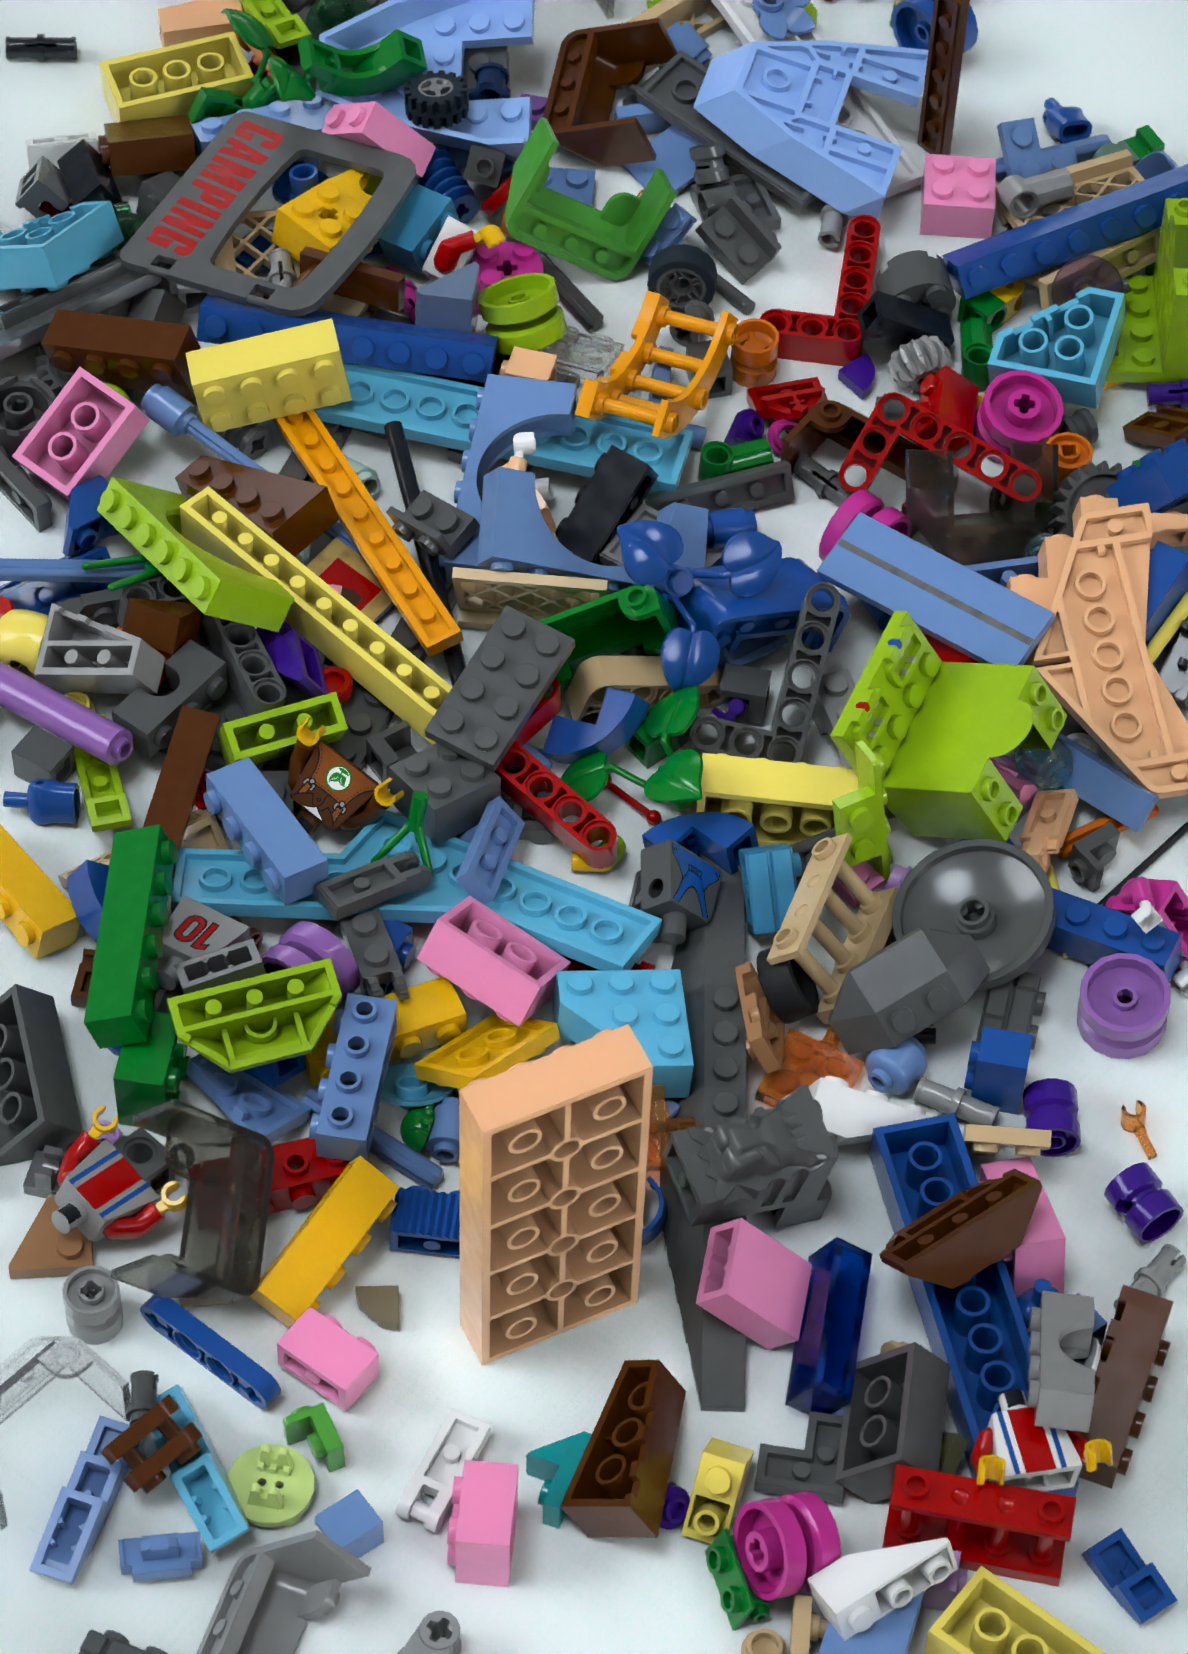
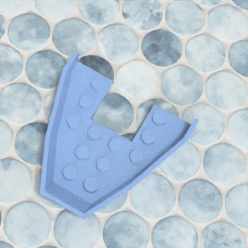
M389 0L319 34V41L338 49H361L378 43L398 29L422 40L427 64L426 71L433 70V73H438L439 70H443L445 74L453 72L456 73V77L461 76L464 78L465 49L534 44L535 0ZM318 83L316 86V95L334 104L376 101L429 142L470 151L472 145H479L504 152L506 154L505 159L516 162L531 135L532 102L530 97L469 100V112H467L465 119L462 118V122L459 124L452 123V127L448 128L444 125L441 126V129H434V126H430L427 129L422 128V124L414 125L413 120L409 121L407 118L404 99L405 84L389 91L365 96L333 95L320 91Z
M839 41L751 42L711 60L693 108L749 154L839 212L852 217L869 215L878 220L902 147L836 125L849 86L917 108L924 88L928 50Z

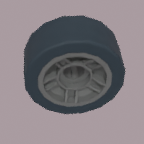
M687 244L668 246L661 249L652 258L647 281L648 291L661 294L670 301L671 311L683 314L685 313L684 307L690 300L703 301L709 305L716 291V263L708 253L699 247Z

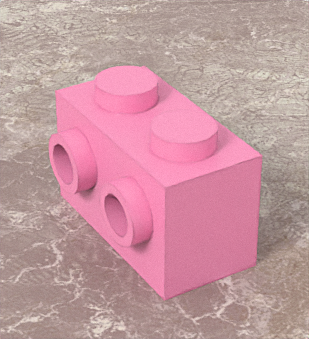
M311 1307L304 1312L277 1342L278 1365L344 1411H347L379 1376V1357L375 1347L368 1340L362 1337L355 1338L343 1330L342 1325L333 1316L326 1313L322 1315Z

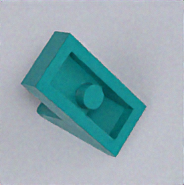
M583 1431L532 1450L526 1455V1473L545 1481L538 1498V1504L543 1506V1524L560 1529L566 1515L560 1507L561 1502L592 1434Z

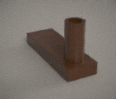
M306 246L300 253V276L290 287L298 286L322 262L329 252ZM360 262L333 294L399 313L405 306V275Z

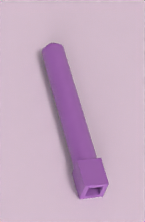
M0 661V706L109 765H117L130 756L133 750V736L129 729Z

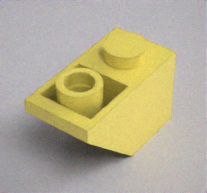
M715 1438L710 1440L701 1456L681 1535L711 1544L724 1528H728L730 1533L744 1492L755 1450Z

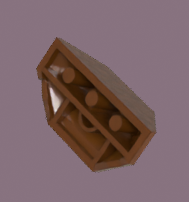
M1014 1168L1005 1172L1002 1175L1003 1178L986 1180L965 1189L894 1233L886 1244V1248L879 1254L881 1261L907 1276L954 1289L957 1286L969 1282L972 1276L989 1265L1000 1262L1006 1254L1021 1245L1042 1191L1041 1182Z

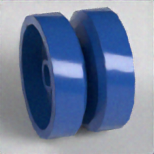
M903 0L895 6L891 22L899 47L928 50L934 0ZM970 3L963 53L973 48L978 37L977 21Z

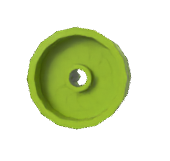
M527 273L508 277L491 284L482 290L477 297L482 318L488 322L485 327L487 335L498 336L496 352L498 354L511 355L514 346L536 351L555 343L567 331L562 307L557 305L560 299L555 279L548 274Z

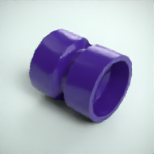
M1058 1078L1037 1080L1029 1084L1023 1092L1024 1115L1026 1117L1025 1128L1052 1130L1051 1148L1049 1150H1041L1040 1156L1058 1157L1075 1151L1081 1142L1080 1124L1077 1120L1079 1110L1078 1097L1075 1086L1069 1081Z
M1145 1162L1134 1164L1119 1173L1108 1184L1104 1193L1105 1198L1118 1215L1126 1216V1225L1140 1243H1149L1165 1235L1179 1222L1184 1212L1182 1206L1168 1189H1160L1163 1185L1162 1181L1149 1164Z

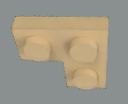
M966 1124L963 1129V1139L966 1147H971V1155L996 1156L998 1149L1004 1150L1005 1147L1015 1148V1155L1040 1157L1041 1150H1049L1051 1148L1052 1130Z

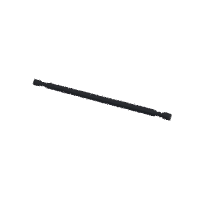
M1188 822L1183 824L1097 904L1105 906L1111 896H1118L1121 888L1127 881L1141 875L1188 831Z

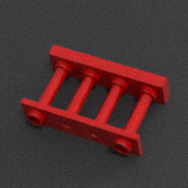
M897 1464L882 1549L947 1537L952 1549L961 1551L959 1565L961 1569L977 1571L983 1566L994 1575L1058 1587L1061 1578L1066 1541L1070 1542L1077 1497L1007 1484L999 1485V1483L985 1481L984 1485H978L975 1478Z

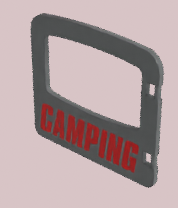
M239 112L229 119L120 252L121 263L125 268L136 272L163 277L169 282L242 304L256 305L272 313L290 317L304 316L317 310L338 289L375 245L416 184V167L410 158L401 154L253 112ZM305 156L313 157L382 178L375 193L345 235L298 286L284 287L213 265L219 252L247 213L281 174L298 158ZM159 262H163L173 266L168 270L156 265ZM257 291H260L266 294H270L271 296L269 297V299H265L255 296V294Z

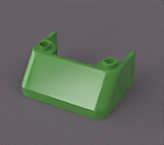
M540 117L513 166L505 213V225L509 234L518 241L608 279L620 280L627 277L634 269L677 194L664 171L659 168L655 170L640 198L627 192L617 193L607 201L602 211L545 187L544 184L550 173L548 163L560 143L548 120Z

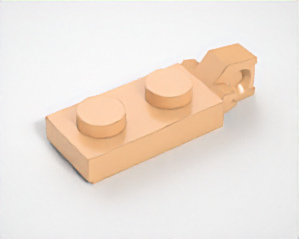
M1075 788L1037 791L1020 835L1022 850L1032 856L1045 873L1050 866V854H1058L1063 846L1079 799Z

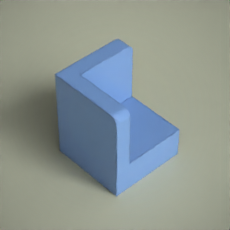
M358 1489L315 1516V1524L319 1530L358 1559L384 1543L383 1521Z

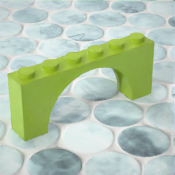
M112 476L106 490L101 495L97 511L204 615L279 632L295 599L276 580L253 574L229 564L183 537L179 506L189 500L185 495Z

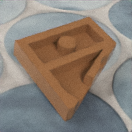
M747 962L735 967L747 1035L745 1043L752 1060H759L764 1071L768 1074L782 1068L785 1023L772 1010L765 997L755 968L751 962Z
M56 1194L48 1195L9 1264L10 1279L69 1276L78 1268L93 1265V1241L88 1240L78 1227L67 1234H63L53 1225L51 1215L60 1208L54 1200Z

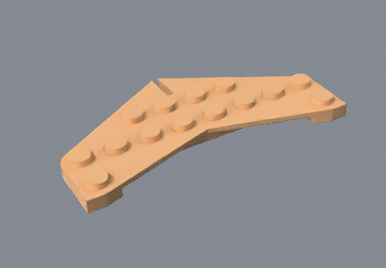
M1149 503L1089 511L1083 514L1078 521L1050 611L1055 614V621L1040 640L1032 665L1038 667L1036 669L1058 702L1133 782L1158 795V799L1188 795V722L1151 662L1146 646L1150 541L1152 539L1153 526ZM1067 662V663H1064V664L1051 665V664H1057V663Z

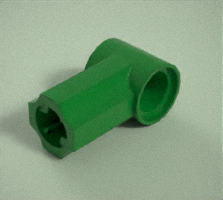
M970 317L967 322L960 324L959 329L961 375L977 385L979 391H984L989 386L987 363L993 348L992 327L983 318Z
M766 438L731 446L721 441L708 442L701 449L697 479L702 481L774 463L771 446Z

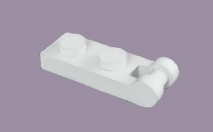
M451 1408L403 1492L395 1514L406 1520H410L412 1517L424 1522V1528L437 1533L452 1504L454 1476L463 1477L464 1460H477L491 1435V1425ZM423 1492L436 1497L431 1506L419 1501Z

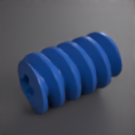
M436 148L423 178H417L416 184L452 198L459 221L462 223L469 222L480 210V201L475 196L467 180L463 179L460 169L457 168L454 160L451 159L449 152L443 148Z

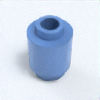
M677 21L667 29V33L677 52L683 51L702 65H705L712 58L713 54L708 50L710 46L689 22L682 25Z
M446 1097L444 1100L437 1102V1106L433 1108L435 1110L434 1119L426 1141V1149L436 1160L451 1163L459 1159V1098Z

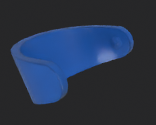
M650 1176L646 1180L659 1197V1209L653 1221L642 1231V1246L652 1242L660 1235L668 1217L665 1197L658 1184Z

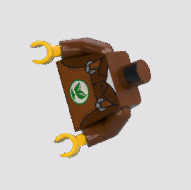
M306 717L296 732L298 739L290 756L288 785L292 790L290 797L303 807L296 819L310 837L321 823H324L336 832L340 829L351 832L368 824L375 823L392 804L404 796V791L401 790L396 795H392L388 791V784L393 780L392 778H388L379 784L327 742L320 740L317 744L318 740L326 732V727L322 724L318 731L314 733L308 728L310 717Z

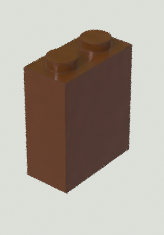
M187 115L105 123V135L98 136L102 163L104 167H110L112 178L186 170L196 160L194 133Z

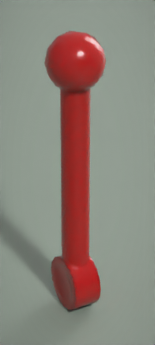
M608 774V782L603 790L609 789L643 814L648 824H659L661 821L659 811L646 808L612 783V777Z

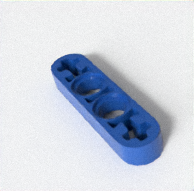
M155 1292L140 1307L142 1316L153 1329L258 1408L266 1409L281 1394L280 1385L267 1370L164 1293Z

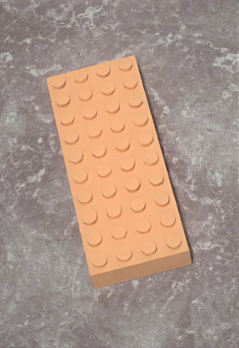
M629 1024L616 1029L602 1030L591 1039L573 1046H561L547 1056L531 1062L523 1061L517 1063L506 1072L490 1078H478L470 1082L466 1087L459 1089L460 1326L481 1366L638 1302L653 1065Z

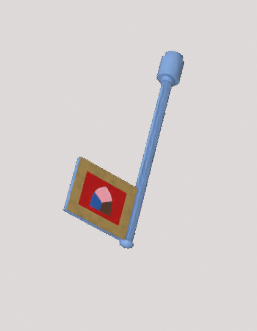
M155 384L144 395L141 401V408L145 410L146 416L173 436L177 437L182 433L189 434L225 461L267 471L198 421V416H196L197 407L171 387ZM336 522L324 532L333 540L306 567L376 623L394 603L344 527ZM325 656V662L333 666L335 663Z

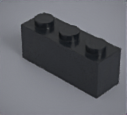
M611 445L608 452L603 453L598 458L593 477L588 485H584L579 490L575 498L573 510L568 518L565 517L561 520L555 532L558 541L570 552L598 565H604L600 563L599 554L617 534V526L625 524L640 507L659 476L650 465L614 445Z

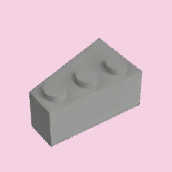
M52 603L34 675L59 693L78 691L82 693L131 694L139 687L148 694H157L165 657L139 637L106 624L102 625L79 613L77 615Z

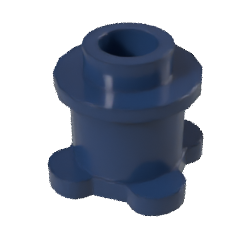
M495 62L485 63L477 67L475 70L477 86L470 89V100L510 98L511 91L508 87H505L509 82V72L506 68Z

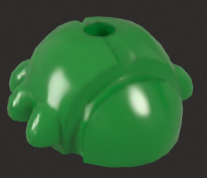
M433 1104L409 1110L400 1126V1135L403 1142L418 1153L422 1150L433 1123L435 1111L432 1109Z

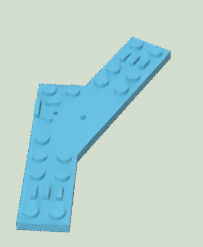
M386 810L375 823L366 825L341 853H323L328 859V880L371 863V859L408 822V819ZM411 831L385 856L390 858L410 850L420 858V867L423 865L418 843L415 841L414 832ZM425 836L434 877H432L431 884L416 893L407 891V893L352 915L379 909L383 920L436 923L438 918L470 895L455 879L470 843L452 837L436 846ZM180 848L171 897V914L181 899L187 896L226 916L336 920L316 898V893L285 906L275 892L270 893L268 891L262 874L256 866L251 867L247 863L242 850ZM510 859L494 900L485 904V906L556 953L598 970H630L662 931L661 918Z

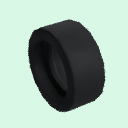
M772 947L759 952L756 958L759 980L765 997L776 1016L783 1023L789 1024L817 1013L819 995L816 983L794 959L770 965L766 959Z

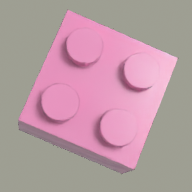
M925 153L921 190L920 234L979 239L990 238L995 212L996 158Z
M464 1460L463 1477L454 1476L452 1490L453 1512L452 1517H449L447 1544H449L447 1565H455L456 1583L509 1587L518 1508V1464Z

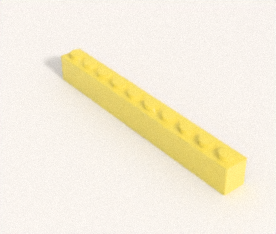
M209 486L179 506L183 537L229 564L253 574L276 580L295 598L284 621L337 666L347 670L355 681L402 720L407 721L414 730L432 745L436 744L435 741L425 736V728L452 689L449 683Z

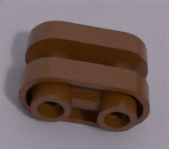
M170 1394L100 1451L110 1465L122 1457L133 1470L122 1479L133 1493L142 1488L148 1494L167 1478L162 1470L168 1464L177 1459L182 1465L202 1448L197 1440L203 1434L193 1422L181 1430L171 1418V1415L181 1407ZM157 1428L168 1442L146 1459L136 1444Z

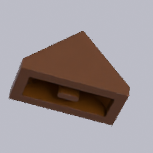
M129 598L122 631L143 639L155 649L173 655L190 639L197 643L203 613L193 603Z

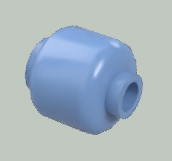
M912 1036L895 1047L871 1051L867 1055L865 1062L870 1084L881 1093L887 1092L892 1095H903L926 1072V1051L923 1045Z

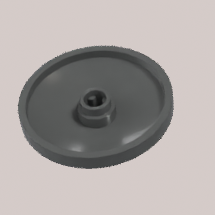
M992 839L963 840L932 852L909 872L895 898L892 925L896 941L918 927L945 930L958 934H970L990 968L989 973L976 989V991L1003 985L1017 978L1040 958L1054 932L1057 914L1056 901L1046 873L1039 863L1024 850L1009 843Z

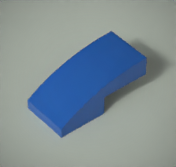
M1122 1528L1081 1554L1100 1582L1139 1625L1177 1601V1598L1153 1562L1148 1565L1144 1563Z

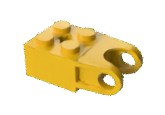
M355 169L348 170L326 179L277 208L271 241L280 248L288 249L291 252V256L299 263L300 253L306 246L330 253L372 196L365 192L369 186L368 181L371 174Z

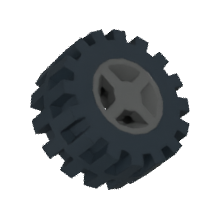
M433 70L426 71V75L419 73L416 75V79L410 78L408 84H405V111L408 120H413L414 125L422 124V128L427 129L430 126H434V129H441V126L444 125L448 128L452 127V123L459 124L462 122V118L465 119L467 117V112H469L468 87L464 78L461 76L456 77V73L449 72L445 74L443 70H439L438 73H433Z

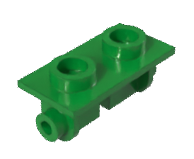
M724 1528L707 1548L705 1554L708 1569L713 1574L720 1594L722 1609L728 1616L732 1631H735L747 1617H752L753 1622H762L770 1617L771 1603L770 1601L758 1598L749 1589L734 1548V1535L730 1536L728 1528Z

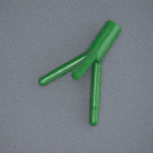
M413 792L408 822L371 859V863L384 858L411 831L414 832L415 841L418 843L423 866H427L433 872L423 830L429 798L426 792Z

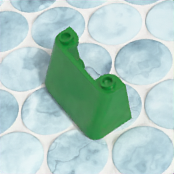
M641 584L633 585L539 620L575 639V648L556 676L559 681L560 695L562 690L567 685H570L574 677L573 670L578 669L580 664L586 659L593 656H613L643 645L647 656H656V653L661 654L662 643L667 633L675 627H680L678 616L671 603L648 584L645 586ZM545 693L543 698L549 696L550 694Z

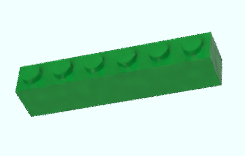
M160 824L115 832L84 1017V1024L100 1049L147 1041L149 1024L154 1021L153 997L154 991L159 987L157 972L159 958H162L164 955L163 930L169 921L167 904L169 895L173 893V864L178 861L176 844L172 839L169 840Z

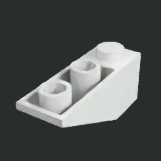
M820 1077L809 1086L813 1099H816L821 1105L823 1122L829 1136L834 1137L837 1146L870 1142L872 1140L873 1128L930 1118V1116L926 1115V1110L919 1106L911 1104L900 1106L888 1102L886 1095L872 1090L861 1092L849 1088V1083L838 1077Z
M946 1537L845 1555L807 1580L816 1607L843 1640L846 1641L858 1632L867 1630L874 1622L894 1609L905 1606L913 1597L934 1584L943 1582L950 1574L958 1570L951 1543Z

